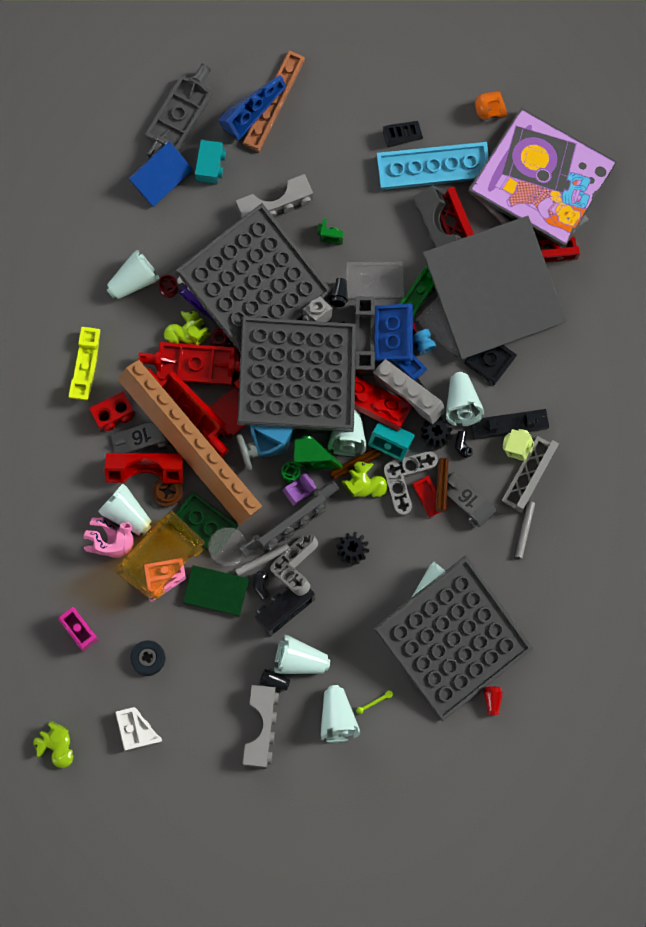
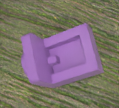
M304 473L298 480L286 486L282 492L294 506L308 498L314 492L316 486L313 480Z

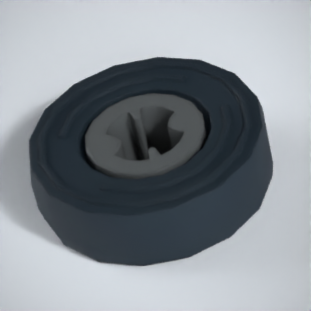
M150 640L141 641L136 644L130 655L131 665L134 670L146 676L158 673L164 666L166 659L161 645ZM144 654L153 655L150 663L142 660L143 657L145 658Z

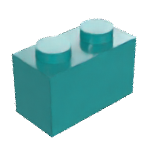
M201 140L195 170L196 181L218 184L219 178L223 176L221 162L225 161L226 150L223 149V143Z
M378 422L372 432L368 446L403 461L415 434L402 428L397 431Z

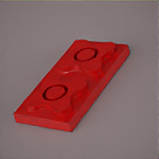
M355 375L354 409L399 431L413 406L406 400Z

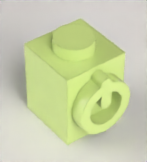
M512 429L511 433L505 436L503 442V450H505L507 456L526 461L528 453H531L534 447L531 435L523 429L518 431Z

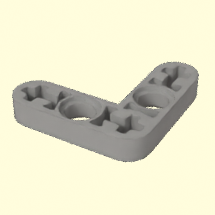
M429 451L404 458L403 461L395 460L385 465V480L388 484L394 510L399 516L408 515L412 509L404 477L434 469L438 462V457L434 452ZM427 456H429L430 459H434V461H432V465H429L428 463H423L422 468H419V458L420 462L425 461ZM408 461H413L416 464V468L413 471H409L406 469L405 464ZM402 463L404 473H401V470H397L395 475L387 472L391 466H393V469L400 468L399 464ZM395 484H400L403 487V491L400 494H396L393 492L392 487ZM405 495L406 498L402 500L404 505H408V507L403 512L402 509H398L400 507V500H395V498H401Z
M312 533L302 535L270 567L275 577L298 596L306 594L310 589V583L295 567L318 546V540ZM298 553L297 556L291 558L293 554ZM294 574L291 579L287 580L290 575Z

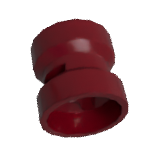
M167 274L159 279L158 286L161 295L165 298L174 297L178 292L175 277Z

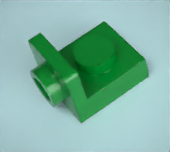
M323 218L322 224L319 223L317 232L320 235V241L343 244L344 231L335 227L327 229V218Z

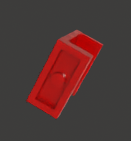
M239 379L234 382V388L209 407L226 424L220 434L222 437L226 435L228 439L232 438L246 426L237 425Z

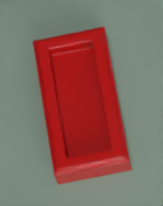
M429 475L412 483L411 486L429 518L441 513L435 510L436 488Z

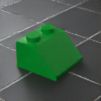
M302 436L301 439H295L294 462L304 470L342 469V464L313 437Z

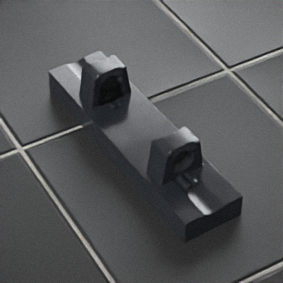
M546 409L485 417L471 425L473 439L507 435L511 433L512 429L517 431L523 429L528 432L549 429Z

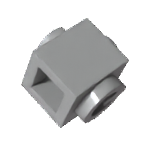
M319 296L303 308L302 319L303 321L328 322L332 319V307Z

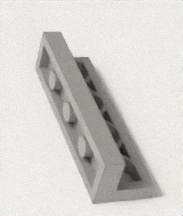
M539 436L536 437L532 452L528 453L526 461H523L501 501L502 503L522 513L559 443L554 440L550 443ZM538 442L548 447L546 453L537 455L535 447ZM536 459L537 469L528 471L527 462ZM527 475L529 484L520 488L517 481L518 478ZM518 492L520 500L517 505L507 500L509 494Z

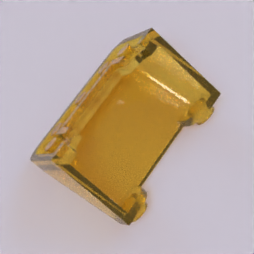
M171 510L139 541L114 568V571L149 599L153 600L155 598L158 600L165 592L163 590L164 585L192 556L196 558L204 550L202 546L205 542Z

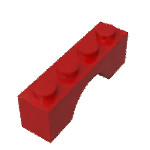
M106 453L105 481L106 483H125L135 474L151 473L161 478L163 483H183L184 459L180 454Z

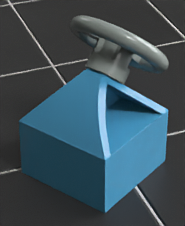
M250 426L253 442L245 444L243 436L238 434L237 442L246 470H252L250 458L284 454L296 434L295 428Z

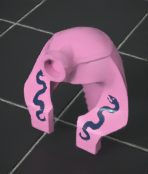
M92 517L90 525L103 527L108 541L105 543L99 532L86 530L83 535L84 539L93 541V545L84 547L86 552L120 558L131 551L134 541L131 533V523L125 522L120 527H117L105 517Z

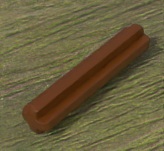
M372 448L342 464V469H332L330 475L333 480H337L348 474L349 470L354 471V464L356 462L369 463L382 456L383 452Z
M439 458L435 506L437 512L446 511L449 463L447 458Z

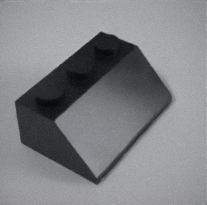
M286 587L287 590L282 595L278 593L271 599V604L267 607L263 605L256 611V621L271 637L315 601V593L311 589L306 594L298 596Z

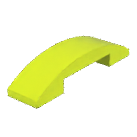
M81 327L77 361L69 392V398L86 401L89 399L98 356L100 329Z

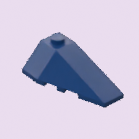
M280 75L232 105L218 120L223 130L237 140H240L287 87L283 78Z

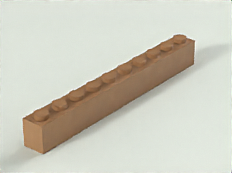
M140 360L126 367L117 380L237 523L241 526L253 517L263 506Z

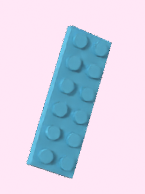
M487 142L377 153L381 190L474 181L489 158Z

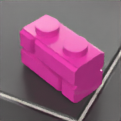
M74 606L58 618L83 652L99 641Z

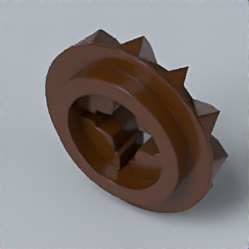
M159 478L153 485L152 494L155 501L163 507H172L179 503L183 496V487L181 483H163L161 478ZM170 484V489L175 494H169L166 498L162 490H166Z

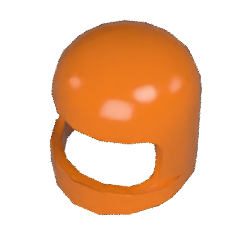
M500 91L483 93L476 98L475 110L479 118L488 120L490 117L505 118L507 116V110Z

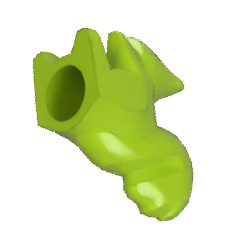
M181 311V315L186 321L185 325L181 327L178 324H171L164 331V338L169 343H179L181 341L184 344L201 345L210 336V333L207 332L209 330L207 327L201 329L204 324L203 319H199V313L194 311Z
M356 462L354 464L356 472L349 470L352 478L349 481L343 480L341 482L354 498L366 497L370 494L372 497H381L387 493L388 484L384 477L374 476L370 479L366 474L373 467V463Z
M53 721L49 722L50 731L48 733L40 731V735L43 738L37 737L33 741L37 751L36 755L37 757L42 756L45 750L49 748L53 750L52 763L58 768H67L71 765L74 757L72 755L73 751L68 749L70 745L69 730Z

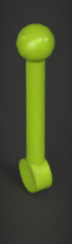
M388 690L385 695L369 704L357 707V714H362L364 710L386 698H392L393 692Z

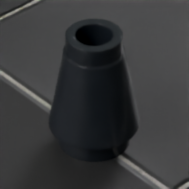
M344 278L336 279L329 297L331 305L335 307H344L348 302L347 280Z
M264 669L260 684L287 691L290 679L275 673L272 669Z

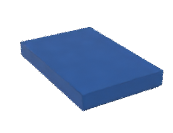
M167 141L128 179L147 202L154 207L193 169L172 143Z
M411 303L375 305V362H383L385 359L389 362L413 361V305Z

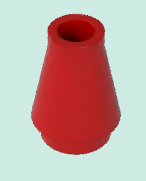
M486 686L484 695L488 715H499L503 691H501L500 686Z

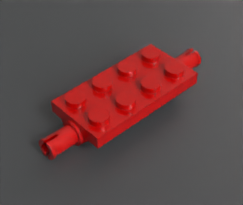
M160 342L159 351L156 354L142 352L138 354L140 356L138 360L142 364L155 365L157 367L156 376L160 380H164L168 373L174 371L185 383L232 386L233 373L240 371V360L235 358V347Z
M148 369L216 452L223 457L229 451V448L218 439V434L226 424L174 371L168 373L164 380H160L151 369Z

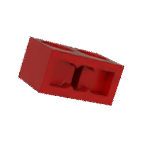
M124 391L89 408L101 432H109L116 427L115 425L121 422L127 423L135 416L134 410ZM119 406L127 407L126 411L122 413L117 412ZM103 414L110 416L107 421H101L100 417Z

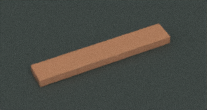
M290 50L288 51L276 77L280 75L283 78L287 87L250 127L242 143L243 146L258 153L260 152L303 66L304 56Z

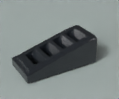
M418 121L383 126L387 148L423 139ZM412 127L415 128L417 135H413L411 130ZM404 129L408 130L409 136H406ZM397 131H401L402 137H399ZM392 132H394L395 138H392Z

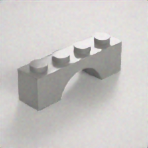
M303 174L288 180L286 192L275 201H263L254 194L236 200V207L242 219L263 203L271 215L275 217L283 211L287 213L296 206H305L311 203L313 191L306 175Z
M386 359L373 372L375 380L379 385L390 393L395 392L403 397L420 416L432 425L445 412L443 402Z
M252 685L250 707L261 715L263 729L256 740L245 744L243 766L267 768V764L272 762V752H269V746L274 744L275 732H271L272 724H276L277 712H273L274 704L278 705L279 693L275 692V687Z

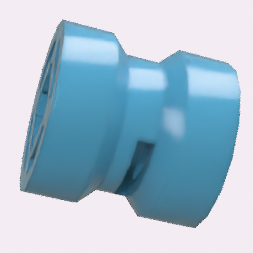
M424 329L413 335V342L417 344V350L420 355L426 354L437 347L435 341L430 338L431 333L429 329Z

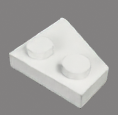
M135 707L115 712L124 751L162 742L161 737L155 733L151 725L144 720Z

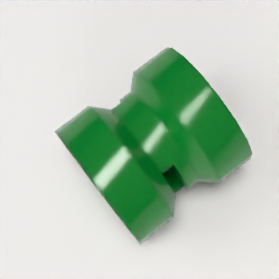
M292 461L286 462L281 470L284 482L291 484L298 480L301 476L300 466Z

